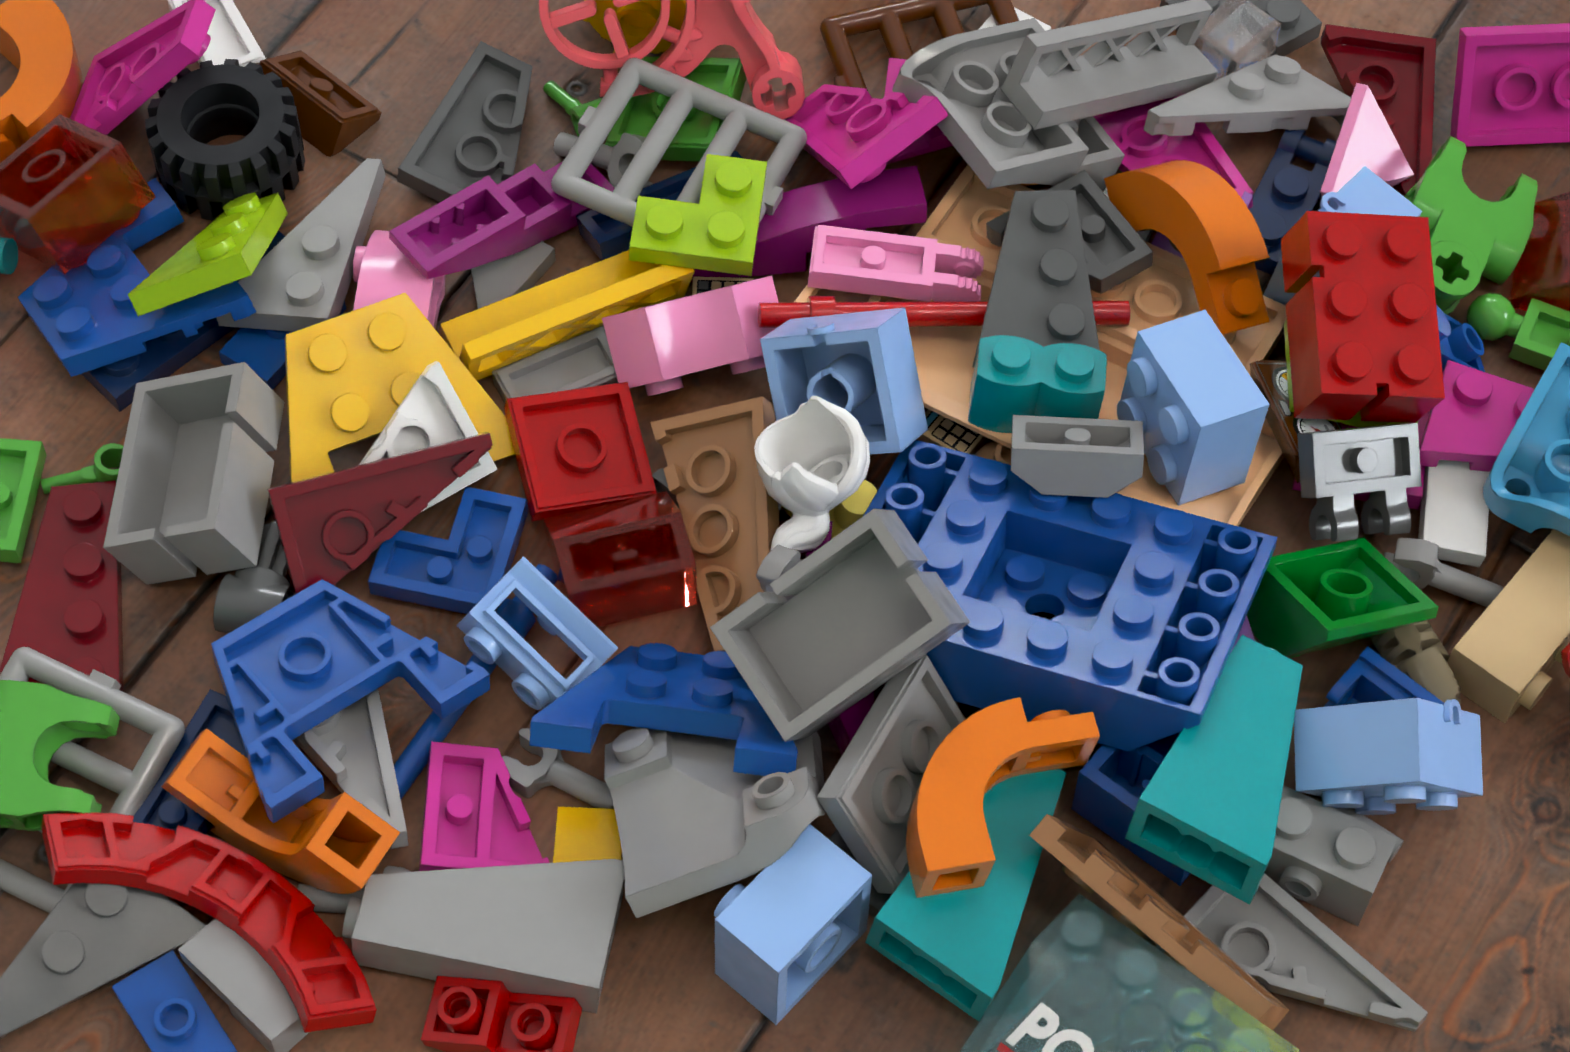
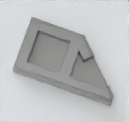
M541 241L521 252L472 268L471 273L478 309L532 288L556 261L555 248Z

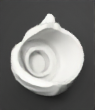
M811 396L807 402L799 406L795 413L779 419L766 427L755 443L757 468L768 495L793 513L791 519L776 529L772 539L771 550L777 545L800 553L816 549L829 532V511L859 489L866 478L870 465L869 442L858 420L846 409L834 405L821 397Z

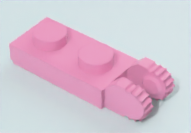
M818 225V227L815 226L807 287L930 302L931 299L934 302L981 301V285H978V281H974L973 278L976 279L977 276H981L984 260L983 256L980 255V251H975V248H962L959 245L937 243L938 239Z

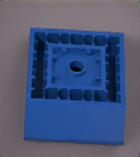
M915 440L899 453L865 512L867 514L872 509L895 510L928 559L926 563L918 568L919 571L937 572L970 621L965 627L926 653L954 701L984 709L993 704L1020 697L1027 722H1030L1042 713L1052 710H1066L1070 715L1093 712L1100 734L1097 743L1127 752L1181 732L1183 728L1189 729L1201 723L1275 551L1278 538L1244 527L1234 526L1181 510L1123 496L1118 493L1108 498L1042 495L1014 474L1009 464L920 440ZM1047 612L1054 614L1055 617L1049 620L1032 614Z

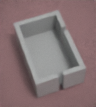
M245 362L136 383L103 548L146 585L196 577L197 567L208 575L257 566L269 497L267 489L271 485L275 462L266 452L277 450L285 402Z
M872 509L769 585L774 592H758L710 627L785 742L808 738L970 623L937 572L919 571L918 568L926 563L928 559L895 510ZM785 595H796L789 601L785 597Z

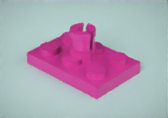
M1570 23L1460 28L1450 136L1464 142L1466 147L1570 142Z

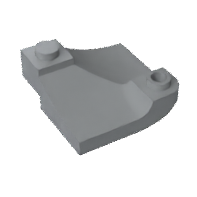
M1035 18L943 38L918 50L902 65L893 85V92L904 93L908 101L916 103L923 95L935 96L939 99L948 116L939 122L937 126L987 189L1033 183L1054 187L1085 170L1101 190H1105L1104 178L1116 174L1125 156L1093 116L1034 130L1001 90L1026 35L1045 31ZM1053 52L1042 54L1037 65Z
M637 727L623 732L613 742L605 744L604 780L610 790L619 831L624 866L625 898L636 918L732 884L762 871L765 867L780 859L793 846L800 834L813 820L826 813L816 798L825 784L821 741L817 731L808 738L793 740L798 750L796 770L789 773L776 772L767 776L733 772L735 746L737 740Z

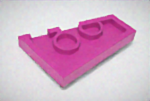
M1448 360L1443 370L1445 399L1430 411L1419 447L1420 466L1436 467L1439 460L1469 462L1470 470L1490 472L1535 389Z

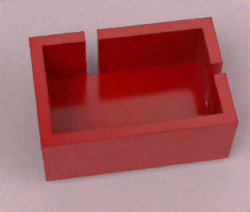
M1306 211L1281 239L1285 293H1296L1286 304L1294 418L1350 420L1360 411L1361 421L1416 423L1445 399L1428 217ZM1319 271L1320 277H1313ZM1377 388H1383L1379 393H1377Z

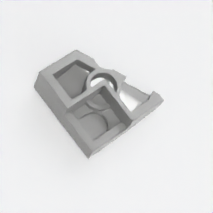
M217 919L211 921L178 949L181 959L229 1006L232 1016L269 1052H288L309 1033H304L297 1009L272 967L248 942Z

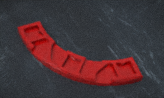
M97 812L43 814L41 830L53 885L96 883L134 887L168 896L214 917L248 942L272 967L297 1009L304 1033L373 1023L377 1009L366 978L350 948L342 937L338 936L336 938L331 929L314 912L315 905L306 895L282 875L255 857L222 840L178 825L175 831L151 824L133 822L134 816Z

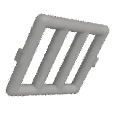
M630 58L622 66L597 108L589 105L578 122V133L580 135L553 176L551 186L556 194L633 227L637 204L635 201L693 107L724 121L676 201L699 204L706 155L713 154L730 157L745 131L748 130L778 143L767 161L760 223L764 214L773 215L783 199V188L781 185L805 146L807 134L800 126L639 58ZM639 85L670 97L613 192L582 179L583 174Z
M29 647L16 649L1 672L0 680L27 682L29 678H32L63 692L112 706L120 716L121 721L153 735L133 770L72 741L63 744L53 754L51 762L119 794L109 813L134 816L156 785L184 736L185 725L183 721L172 714L120 691L121 684L116 679L95 669L92 670L89 676ZM0 859V897L5 891L50 913L72 885L68 884L64 890Z

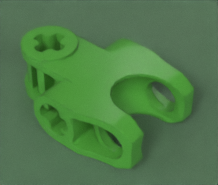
M1452 136L1439 148L1421 178L1405 195L1406 199L1422 211L1420 217H1428L1436 305L1448 316L1459 304L1460 299L1468 296L1476 288L1481 276L1499 285L1503 284L1510 276L1521 258L1533 228L1534 206L1538 191L1537 181L1521 173L1514 185L1507 188L1499 201L1490 202L1479 198L1465 184L1461 171L1467 152L1466 144Z
M0 680L1 828L39 831L41 830L43 814L101 813L102 804L96 802L94 795L84 793L80 789L51 784L48 779V766L53 754L63 744L73 739H107L110 736H116L120 716L112 706L63 692L48 684Z

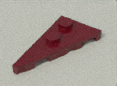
M1326 24L1321 35L1320 44L1344 93L1352 98L1356 83L1369 86L1414 173L1410 178L1392 187L1405 197L1406 193L1421 178L1432 160L1436 39Z
M485 432L268 488L270 502L295 594L321 579L335 585L351 570L354 571L369 558L376 548L384 541L392 538L428 506V503L455 479L463 476L479 462V459L492 448L493 444L490 433Z

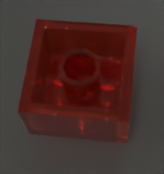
M59 114L0 163V236L3 238H13L17 243L18 250L66 274L72 268L86 263L91 252L115 231L132 224L138 218L140 210L156 198V196L120 141Z

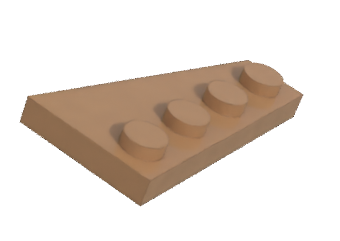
M763 396L650 422L655 441L662 445L667 462V467L663 468L669 491L676 495L683 523L679 524L684 545L691 550L698 573L694 577L714 651L725 650L710 627L758 592H764L761 589L756 574L763 559L771 551L772 539L776 529L779 527L778 502L768 495L759 475L754 447L758 436L766 427L775 422L773 403Z
M1046 814L1030 833V837L1063 864L1061 869L1074 882L1091 894L1094 892L1098 893L1114 908L1110 913L1123 926L1139 938L1147 935L1164 949L1165 952L1161 955V959L1173 971L1191 984L1199 979L1218 996L1212 1001L1213 1006L1234 1025L1245 1030L1251 1023L1254 1027L1273 1031L1290 1011L1088 831Z

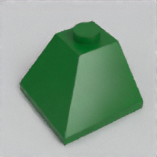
M1359 538L1272 556L1247 613V618L1252 633L1264 646L1273 648L1282 655L1292 658L1436 618L1439 606L1365 538Z

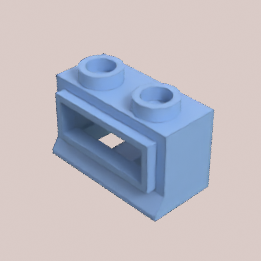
M524 556L456 625L466 634L464 642L470 651L487 664L495 662L513 680L511 685L517 696L535 710L544 709L599 669L618 649L595 624ZM511 592L538 616L537 621L546 632L561 638L583 660L566 679L494 611Z

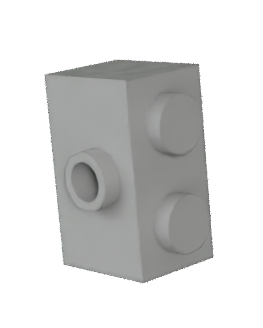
M1283 785L1273 853L1265 874L1291 896L1359 926L1398 837L1333 807H1323L1322 802Z

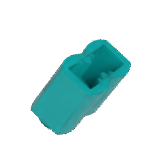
M995 335L981 338L979 340L970 388L968 422L989 431L1012 433L1013 415L1098 419L1106 386L1107 354L1098 349L1074 343H1057L1043 347L1036 342L1016 336Z

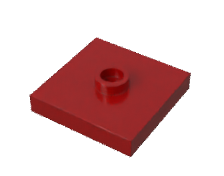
M628 382L507 398L504 412L532 522L654 503L657 491Z

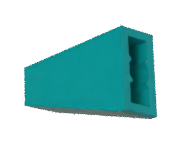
M1242 635L1228 657L1201 723L1189 729H1182L1140 796L1125 839L1250 905L1273 853L1303 665L1282 655L1273 648L1266 647Z
M1061 769L1011 777L998 783L984 795V817L996 861L983 887L916 898L909 871L876 915L865 941L869 946L978 1022L987 1012L1001 984L1043 849L1029 835L1046 814L1051 816L1054 814L1066 773Z

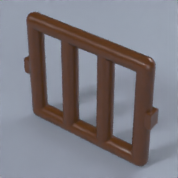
M901 0L825 18L820 25V32L837 77H834V85L867 89L848 41V36L879 29L890 58L907 60L914 53L902 26L904 23L934 17L943 39L964 33L956 11L988 4L996 26L1019 21V18L1011 0Z

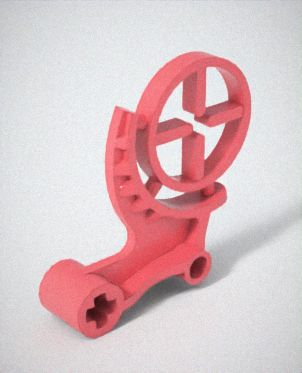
M539 0L540 20L547 37L555 48L575 63L594 69H603L600 97H604L616 78L618 68H621L630 58H644L656 47L662 38L672 44L657 60L651 63L653 65L685 77L698 67L712 49L719 45H730L738 52L752 92L753 104L757 109L781 119H787L796 114L803 104L805 94L801 66L795 57L777 48L773 34L755 13L750 3L751 0H686L685 16L680 30L668 25L670 0H661L659 17L652 31L640 43L630 49L628 48L615 10L608 8L604 11V23L615 53L610 54L584 50L571 43L558 30V27L594 16L597 10L595 0H586L552 12L549 9V0ZM613 0V4L616 7H622L640 0ZM781 78L783 86L786 85V89L774 92L772 84L769 85V80ZM639 85L632 97L655 91Z

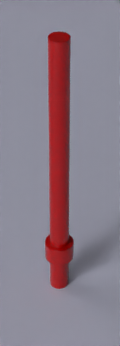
M809 296L807 302L759 303L758 324L759 328H777L789 319L905 307L909 327L983 326L988 301L836 302L834 296ZM1092 301L1096 326L1129 325V301Z

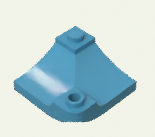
M1562 342L1513 427L1483 486V497L1488 508L1499 518L1529 533L1540 528H1550L1570 536V346Z

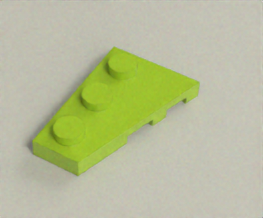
M277 192L261 199L258 198L256 193H248L228 202L223 207L224 212L127 294L137 315H144L251 276L288 215L279 193Z

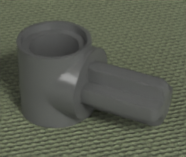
M276 520L263 526L257 566L238 569L234 575L227 574L223 578L214 606L213 622L216 631L230 633L294 596V589L285 578L288 566Z

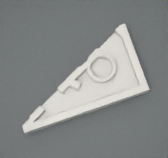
M435 361L427 365L359 465L478 434L439 362ZM486 452L479 459L478 463L463 476L455 479L431 500L424 510L497 470L489 452Z

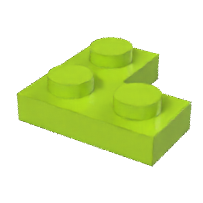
M707 154L699 204L638 196L629 246V260L752 276L767 161Z

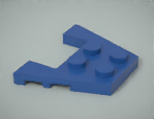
M156 178L146 183L150 191L140 188L18 296L28 316L71 377L147 351L145 342L178 330H181L187 338L199 334L197 329L204 326V321L228 313L231 314L234 321L256 313L248 294L238 281H234L144 315H137L127 294L150 274L133 251L184 222L176 203Z
M323 579L211 643L213 659L267 817L272 823L277 822L325 792L323 776L293 743V739L396 677L404 678L441 720L490 690V674L480 665L470 661L466 666L438 651V642L427 636L418 640L391 625L389 615Z
M647 643L640 647L629 646L534 715L530 724L529 746L591 753L601 726L609 723L737 740L733 772L767 776L776 772L789 773L796 770L798 750L794 741H784L726 651H713L700 655L677 652L674 647L663 643Z

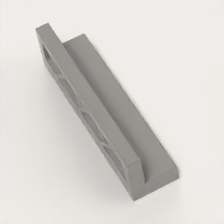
M1189 0L1028 34L1001 90L1034 130L1181 96L1213 82L1218 73L1216 68L1194 45L1213 9L1205 0ZM1179 27L1176 35L1168 36L1171 32H1173L1176 28ZM1094 43H1096V44H1095L1093 47H1091L1087 52H1085L1083 55H1080V54H1082L1085 50H1087L1091 45H1093ZM1053 52L1037 65L1042 54Z

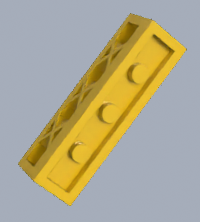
M629 250L443 322L440 324L438 333L478 381L491 376L492 371L602 326L603 317L684 297L695 270L692 268L629 260Z

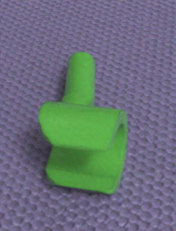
M548 81L543 88L544 92L570 115L574 130L579 137L578 122L589 105L597 108L602 98L581 104L578 99H574L554 81Z
M116 443L103 445L94 455V465L81 468L78 471L41 479L44 494L50 493L52 486L114 480L117 482L119 468H108L120 467L124 446Z

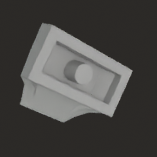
M1013 415L1011 471L1042 495L1108 498L1142 478L1144 463L1143 421Z

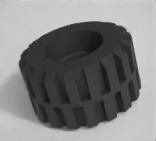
M225 59L224 64L213 65L212 60L200 62V69L190 71L188 68L183 69L176 75V82H168L158 90L160 98L151 99L147 108L149 118L145 119V130L159 183L162 184L164 190L173 201L178 200L181 210L191 214L198 209L202 219L214 221L217 215H221L224 212L223 207L228 202L242 195L256 193L258 198L261 199L278 192L283 202L286 199L284 189H295L299 182L298 172L304 170V145L293 95L288 87L282 86L281 78L275 73L270 72L264 75L262 66L252 62L245 67L239 66L238 59ZM222 136H245L241 140L227 145L207 144Z

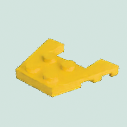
M406 292L285 335L291 482L334 472L328 455L329 452L379 435L427 365L435 361L441 364L478 434L490 433L493 445L488 452L492 460L497 462L515 455L506 416Z

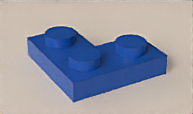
M465 487L448 540L400 530L392 538L380 545L368 579L370 594L468 614L511 569L528 515L527 499Z

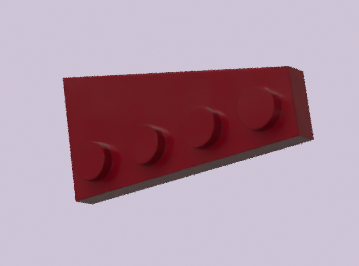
M116 480L51 487L1 663L0 674L16 649L29 647L90 676L92 670L95 669L110 676L121 684L119 690L124 692L121 563L103 548ZM29 678V680L27 681L33 683H40L32 678Z

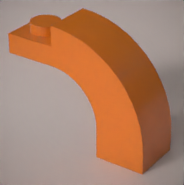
M7 0L0 5V53L19 70V73L12 86L0 97V168L8 164L22 150L37 163L46 158L60 144L68 124L64 117L70 119L83 86L82 71L69 25L53 0Z
M1187 160L1169 161L1104 178L1109 200L1136 232L1150 229L1158 231L1170 239L1177 247L1189 269L1200 311H1207L1222 335L1270 322L1254 263L1269 258L1267 248L1252 213L1236 190L1224 178L1204 165Z
M1019 697L993 704L972 714L958 724L944 738L928 762L911 805L907 821L906 852L916 898L984 886L996 861L984 817V795L995 785L1011 777L1085 765L1100 738L1093 712L1070 715L1066 710H1052L1042 713L1030 722H1027L1022 701Z
M207 728L198 735L161 786L212 823L214 826L210 831L227 843L293 880L331 893L350 894L361 890L400 834L398 830L346 792L332 799L316 797L277 822L272 823L267 817L248 758Z

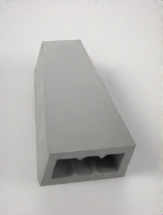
M603 859L372 874L366 882L363 897L351 896L349 900L342 936L352 940L353 956L358 965L435 981L437 976L502 981L509 992L574 997L582 1007V1011L597 1013L625 889L623 860Z

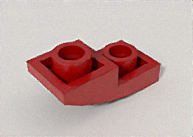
M437 976L421 1041L425 1046L445 1052H573L582 1007L574 997L509 992L502 981Z

